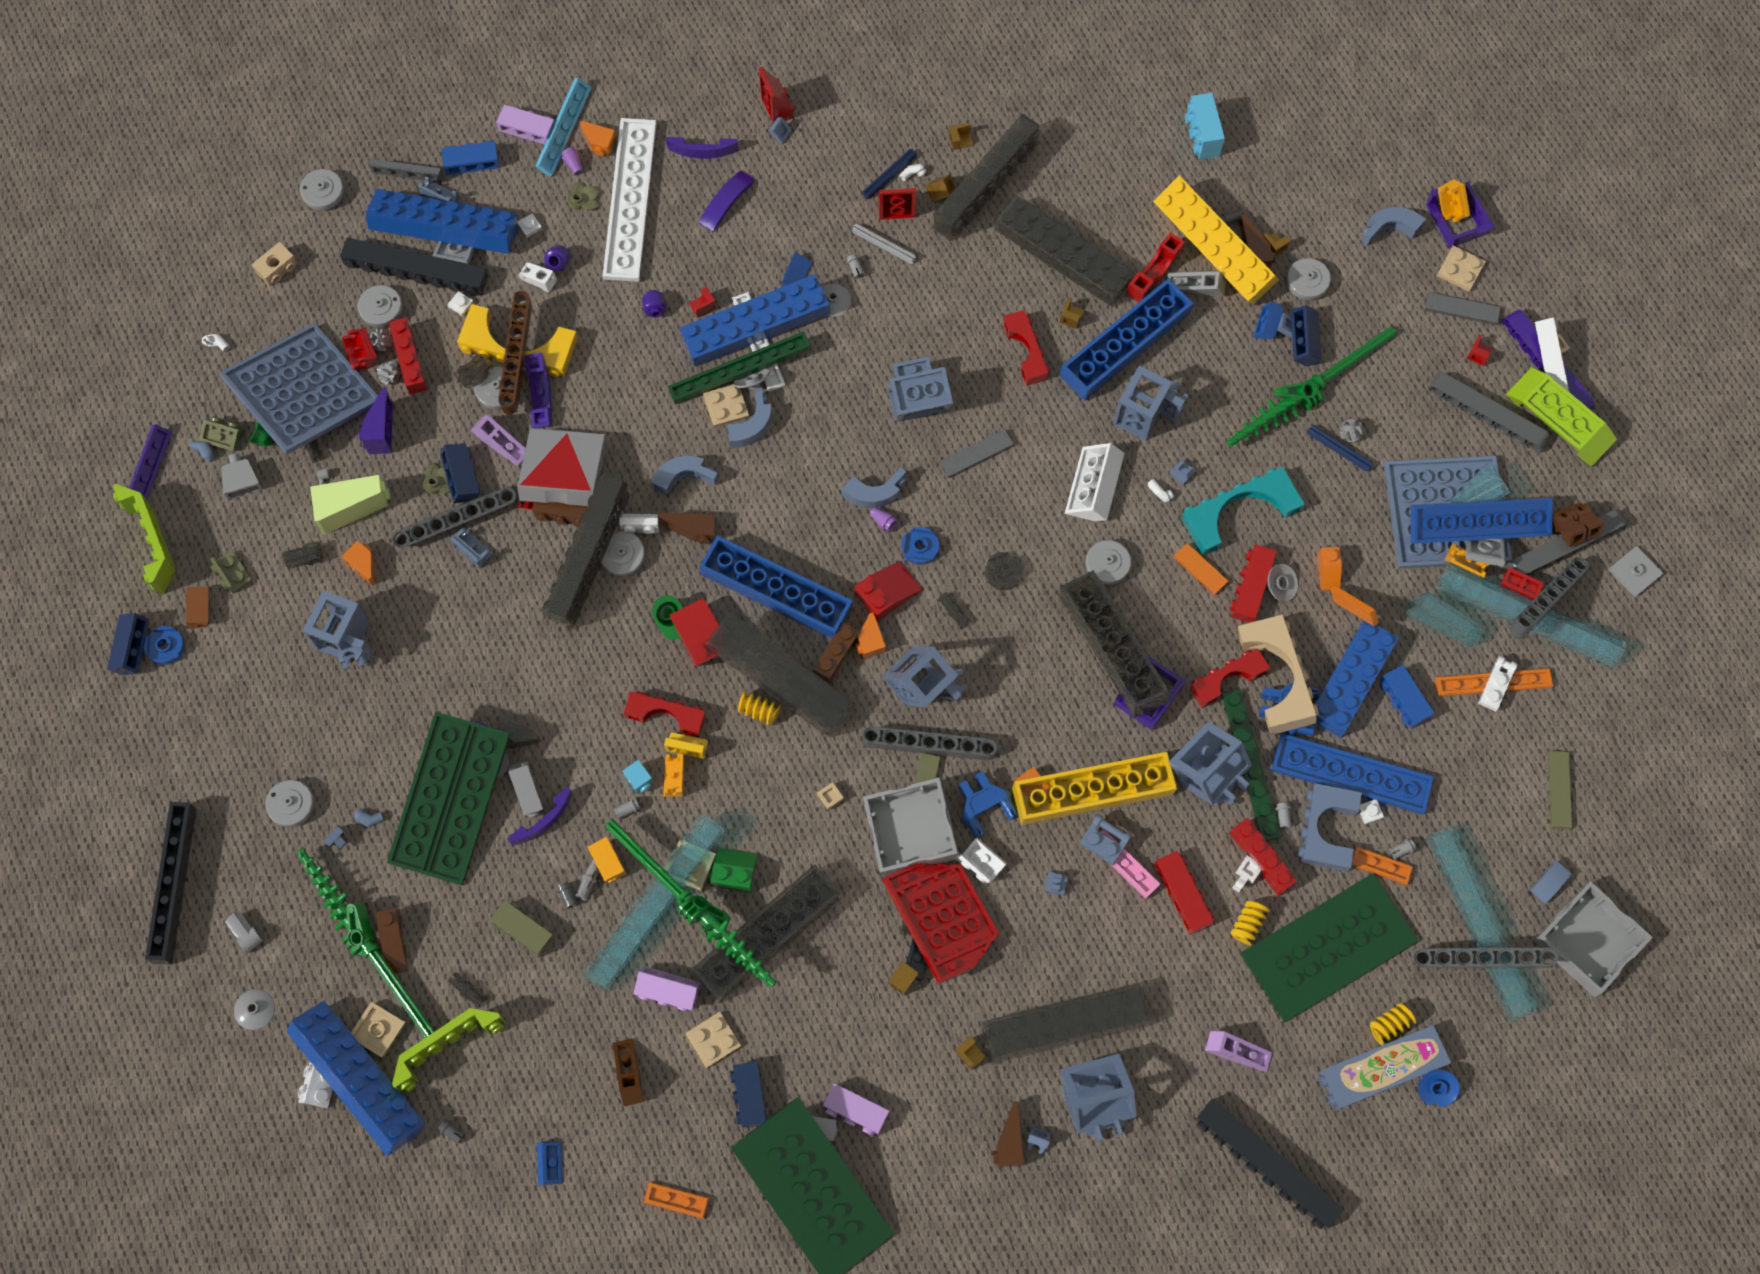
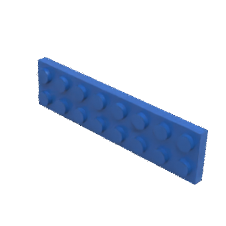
M1553 498L1411 505V543L1552 536Z
M1283 733L1279 736L1271 768L1272 772L1314 784L1361 792V797L1377 800V802L1422 815L1426 812L1433 776Z

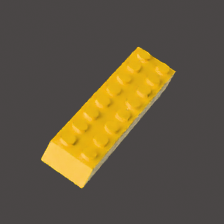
M1180 175L1153 201L1251 305H1254L1279 281L1277 276Z
M1163 752L1015 781L1012 790L1020 823L1025 825L1171 796L1177 790L1168 754ZM1047 784L1050 788L1048 799H1046V793L1041 789H1035L1030 796H1026L1022 791L1023 788Z

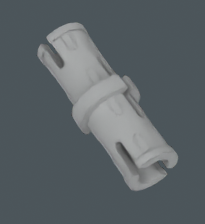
M593 859L590 861L585 875H582V882L575 894L577 898L587 901L593 885H596V878L599 874V869Z

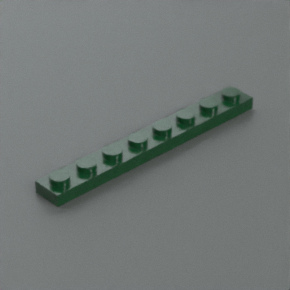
M803 331L667 387L674 404H677L811 350V345Z
M1241 689L1222 693L1221 696L1232 736L1243 742L1252 764L1243 774V777L1250 784L1247 787L1258 831L1266 841L1281 838V833Z

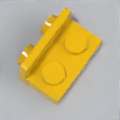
M670 733L669 738L665 740L664 746L666 752L704 759L708 740Z

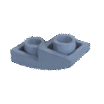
M1557 860L1542 873L1543 876L1529 889L1544 904L1556 894L1571 875Z

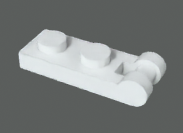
M1498 656L1478 704L1495 712L1498 710L1517 663L1513 661L1508 662L1504 657ZM1500 668L1507 669L1506 673L1499 671Z

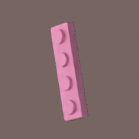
M1105 829L1100 831V833L1119 844ZM1123 848L1112 867L1147 899L1160 886V883Z

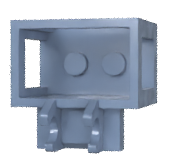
M929 356L892 365L895 378H890L887 389L895 422L950 410L953 400L945 367L932 369Z
M1138 366L1118 401L1113 424L1146 440L1160 414L1177 422L1185 406L1188 394L1185 393L1183 396H1177L1178 392L1175 389L1180 388L1179 382L1172 384L1173 382ZM1141 377L1162 386L1155 399L1136 390ZM1138 398L1151 406L1148 409L1134 402V400Z
M323 590L303 629V633L314 648L337 657L339 662L343 663L344 669L350 668L349 662L353 658H355V661H359L360 667H363L366 660H370L373 654L365 641L362 640L370 621L360 605ZM326 605L331 615L322 631L314 627ZM339 618H340V619H341V622H340V624H339V626H338V628H337L335 634L332 635V632H333V630H334V628H335V626H336V624H337V622H338V620H339ZM327 642L336 645L338 649L326 645Z
M914 645L881 676L897 696L909 706L926 707L938 695L943 699L957 700L961 696L960 693L966 688L965 684L959 686V684L955 683V678L958 675H963V670L953 669L934 646ZM914 657L916 661L904 673H900L899 671ZM933 658L943 671H936L929 661ZM924 668L928 674L916 684L911 678Z
M1209 721L1169 761L1178 783L1212 806L1214 804L1219 806L1223 801L1232 805L1236 799L1231 793L1233 788L1237 787L1245 792L1250 785L1243 777V774L1252 765L1243 742ZM1221 740L1225 741V742L1228 743L1230 746L1227 747L1226 745H1224V744L1221 742Z
M1120 1054L1060 1069L1063 1096L1076 1132H1084L1086 1137L1094 1135L1097 1143L1103 1140L1102 1130L1113 1128L1116 1137H1121L1123 1134L1121 1127L1125 1126V1120L1137 1116L1134 1089Z

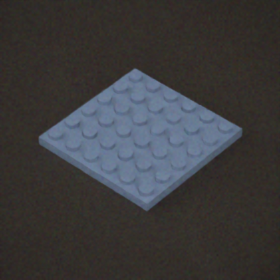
M315 323L220 372V377L286 455L369 410L378 396L360 374L353 370L352 365Z
M1496 456L1384 462L1398 569L1455 566L1444 560L1452 543L1465 549V541L1411 543V505L1503 500ZM1504 538L1505 563H1509L1512 561L1509 538Z

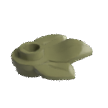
M577 182L572 185L570 189L571 194H569L567 202L575 210L581 208L586 210L597 209L599 205L595 199L599 195L600 190L594 186L585 187L582 182Z
M436 463L430 464L425 470L426 478L423 481V488L430 494H435L438 491L450 493L444 468H439Z

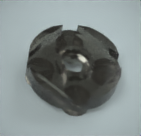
M481 354L475 355L472 361L457 370L459 382L465 388H469L467 385L470 384L473 387L479 385L489 376L488 370L490 367L493 369V363L486 356Z
M999 552L989 558L985 567V577L988 583L995 589L1009 590L1017 586L1021 581L1023 566L1016 556H1012L1007 552ZM1001 567L1009 570L1007 572V575L999 573L1001 571Z

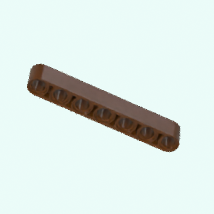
M518 291L514 294L498 397L501 410L507 415L514 414L518 409L525 361L524 355L526 354L532 313V302L526 291ZM520 317H523V318H524L523 320H520V321L517 320V319L520 318ZM517 334H522L520 337H514ZM511 368H517L515 371H509ZM508 385H514L512 388H507ZM508 401L512 402L510 405H504Z

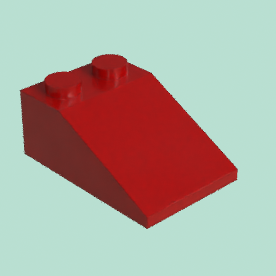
M762 67L758 68L761 99L772 123L778 117H782L785 121L793 119L795 108L793 102H789L787 98V89L782 87L780 81Z
M916 188L879 190V220L915 218Z
M900 561L869 575L854 586V594L869 613H874L877 622L922 591V588Z
M704 598L669 615L695 666L731 649Z

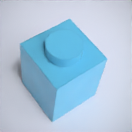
M639 760L622 771L637 794L640 791L644 793L652 787L653 780Z

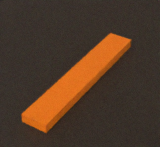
M1550 668L1514 671L1506 692L1553 688ZM1491 673L1436 677L1438 697L1481 694Z

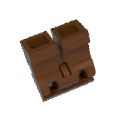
M1579 502L1552 514V526L1555 532L1560 531L1561 537L1569 548L1585 542V538L1588 541L1603 534L1605 522L1600 517L1597 518L1586 503L1582 504V502Z

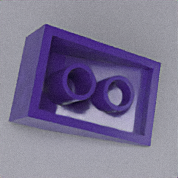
M386 388L381 389L362 422V430H359V440L363 442V447L366 448L369 454H391L393 401Z

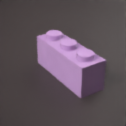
M504 105L496 123L498 130L545 144L555 122L549 116H541L532 111H524L515 106Z
M643 966L638 972L633 994L638 995L643 1000L652 999L658 1001L661 1005H673L682 1011H692L697 1001L701 982Z
M835 1083L823 1104L826 1114L834 1118L838 1115L844 1118V1123L852 1127L858 1125L863 1128L862 1132L872 1137L874 1134L879 1135L889 1114V1110Z

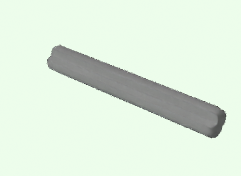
M859 223L853 226L852 232L910 264L915 262L916 254Z

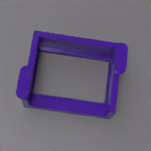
M1469 182L1463 184H1465L1470 215L1477 228L1453 236L1436 205L1440 203L1438 188L1431 190L1430 197L1425 204L1449 248L1488 234L1494 228V224L1491 223Z
M1147 654L1115 698L1114 705L1152 731L1182 690L1186 680ZM1149 667L1175 684L1152 717L1126 701Z

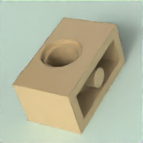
M278 242L251 265L255 272L270 286L273 283H278L281 280V276L286 272H291L295 268L297 261L294 255Z

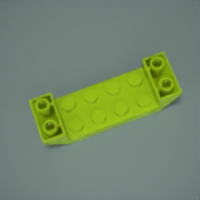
M1531 367L1506 393V396L1519 407L1523 404L1579 451L1577 456L1590 467L1617 441L1615 435L1601 418L1546 373Z
M115 484L113 485L115 492L112 494L116 503H119L122 510H126L130 515L136 512L137 514L140 513L142 518L139 519L140 524L148 534L145 536L149 546H152L154 549L151 553L155 562L143 566L145 574H143L144 580L147 585L150 584L153 591L163 595L176 569L152 506L140 492Z
M469 1008L399 1055L392 1083L393 1087L401 1093L412 1091L417 1087L415 1082H419V1079L411 1067H419L425 1063L426 1057L431 1054L435 1056L443 1050L442 1047L448 1042L453 1044L461 1038L460 1034L466 1030L471 1032L476 1029L478 1022L488 1034L491 1031L493 1034H496L504 1028L501 1022L506 1023L505 1019L499 1013Z

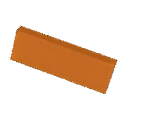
M1188 543L1174 555V558L1214 595L1228 583V580Z
M1337 586L1330 589L1336 604L1372 626L1379 623L1374 608Z
M1357 846L1353 853L1351 865L1406 886L1409 883L1413 869L1411 865Z
M649 1182L644 1203L704 1219L710 1198Z

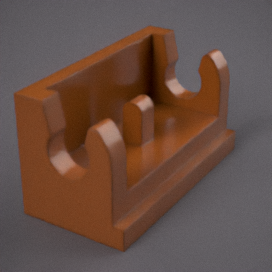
M187 587V629L205 628L209 624V587Z

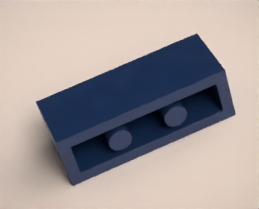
M1308 305L1291 310L1294 361L1304 366H1311L1322 362L1319 312Z
M466 443L444 445L440 456L453 504L464 503L477 498L480 494V485L476 482V470L471 464V452L467 449Z
M137 613L119 615L107 670L120 675L138 674L150 619Z
M758 1062L733 1065L730 1077L731 1083L736 1084L733 1098L734 1104L738 1103L739 1112H736L737 1124H741L742 1129L757 1127L766 1121Z

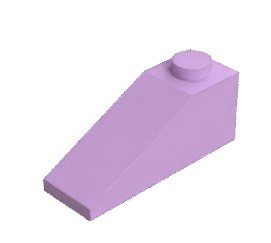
M489 415L481 417L470 430L485 444L518 466L522 462L526 448Z
M1210 1031L1205 1051L1218 1057L1264 1072L1268 1070L1272 1052L1225 1031Z

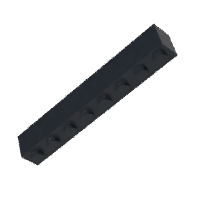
M348 237L340 254L343 264L349 268L360 267L366 272H372L373 270L384 276L391 274L401 280L413 279L416 283L424 284L426 282L436 288L448 287L451 291L458 292L461 290L471 296H476V294L482 295L488 279L485 268Z
M170 802L145 955V960L152 964L172 965L197 809L191 803Z
M1213 1098L1195 1118L1198 1122L1196 1125L1202 1131H1209L1214 1135L1213 1140L1220 1146L1226 1145L1230 1149L1229 1153L1235 1159L1239 1160L1241 1158L1247 1163L1245 1167L1254 1174L1258 1172L1263 1177L1262 1181L1267 1186L1277 1188L1281 1198L1287 1202L1291 1200L1296 1205L1295 1209L1304 1216L1305 1214L1309 1215L1313 1219L1311 1222L1320 1230L1322 1228L1325 1230L1329 1229L1344 1210L1343 1207Z

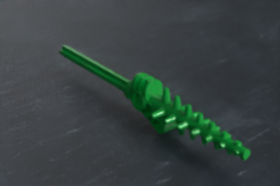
M1392 326L1388 327L1320 375L1315 374L1311 379L1303 383L1275 388V397L1282 398V400L1276 405L1271 399L1267 400L1270 409L1265 411L1263 407H1260L1261 416L1257 418L1255 415H1252L1253 422L1249 425L1246 422L1243 423L1244 429L1240 432L1238 430L1235 431L1236 435L1227 439V445L1229 447L1234 444L1238 445L1242 439L1247 441L1252 433L1258 436V429L1261 427L1268 431L1269 427L1267 424L1271 421L1276 427L1279 426L1277 420L1279 416L1285 422H1288L1289 419L1286 414L1288 410L1295 417H1298L1295 406L1299 403L1307 411L1315 407L1317 403L1323 401L1321 393L1326 383L1396 336V329H1393Z
M614 819L606 823V829L677 897L676 902L680 906L677 912L680 915L684 914L683 918L685 920L688 919L690 925L697 922L701 923L704 926L701 932L709 931L706 937L707 941L711 939L712 941L718 940L716 948L719 949L721 946L722 949L728 948L726 955L729 956L733 952L732 957H737L736 963L739 964L743 961L742 965H747L746 970H753L752 973L756 974V978H761L763 982H766V986L773 988L777 984V981L771 977L770 971L765 970L761 966L762 961H756L753 958L754 951L750 950L748 952L744 948L746 941L744 939L741 942L736 940L735 937L738 931L734 929L730 933L726 929L731 920L727 913L710 904L704 897L699 895L693 896V892L690 889L685 890Z
M305 848L298 850L297 854L301 858L300 862L304 863V867L307 868L306 874L310 873V878H314L311 884H317L316 888L320 889L317 895L319 897L322 896V899H327L323 907L333 910L329 918L340 920L335 929L338 931L345 926L349 932L342 939V942L347 944L346 948L348 950L351 949L350 954L353 957L361 955L371 960L425 1038L435 1032L378 951L380 949L379 945L373 942L375 935L371 929L364 903L360 901L346 905L344 900L348 893L344 892L339 896L336 892L339 884L336 883L332 886L329 883L331 875L324 876L321 870L323 867L315 865L313 862L314 858L308 856Z

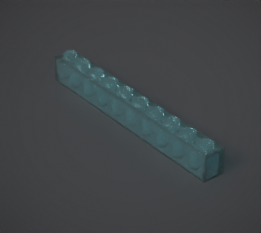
M1449 562L1446 563L1436 584V588L1441 593L1451 594L1461 602H1468L1479 610L1491 612L1496 618H1504L1512 625L1518 615L1533 601ZM1552 610L1530 632L1535 635L1540 634L1552 643H1560L1567 650H1575L1585 658H1593L1605 667L1611 666L1615 668L1626 650L1625 641L1556 610Z
M703 814L702 817L699 816L694 821L692 831L690 833L687 832L681 839L682 844L678 850L675 848L671 852L670 860L666 866L662 865L682 887L689 881L695 870L725 832L723 826L706 814ZM657 878L654 882H649L645 888L646 893L642 898L639 897L635 901L632 912L630 914L627 913L623 917L621 927L618 931L615 929L611 933L609 943L606 947L602 946L596 955L598 958L594 963L591 962L584 971L586 973L584 978L605 993L676 898Z
M1452 826L1430 833L1426 839L1476 948H1511L1508 941L1504 940L1502 936V927L1493 916L1494 911L1491 904L1487 903L1485 899V891L1476 879V871L1468 862V853L1459 842L1460 836ZM1483 953L1480 956L1485 964L1489 963L1492 958L1488 953ZM1503 953L1500 959L1503 963H1510L1513 957L1510 953ZM1486 968L1510 1023L1537 1012L1536 1001L1533 997H1530L1527 990L1528 984L1519 973L1520 968Z

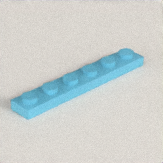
M579 77L575 78L535 166L548 176L553 175L561 158V153L565 149L591 90V87Z

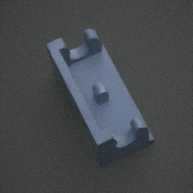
M425 176V185L421 182L418 185L420 194L427 198L457 203L461 197L457 191H450L434 183L428 176Z
M462 528L450 538L453 546L479 569L494 555L492 551L465 528Z

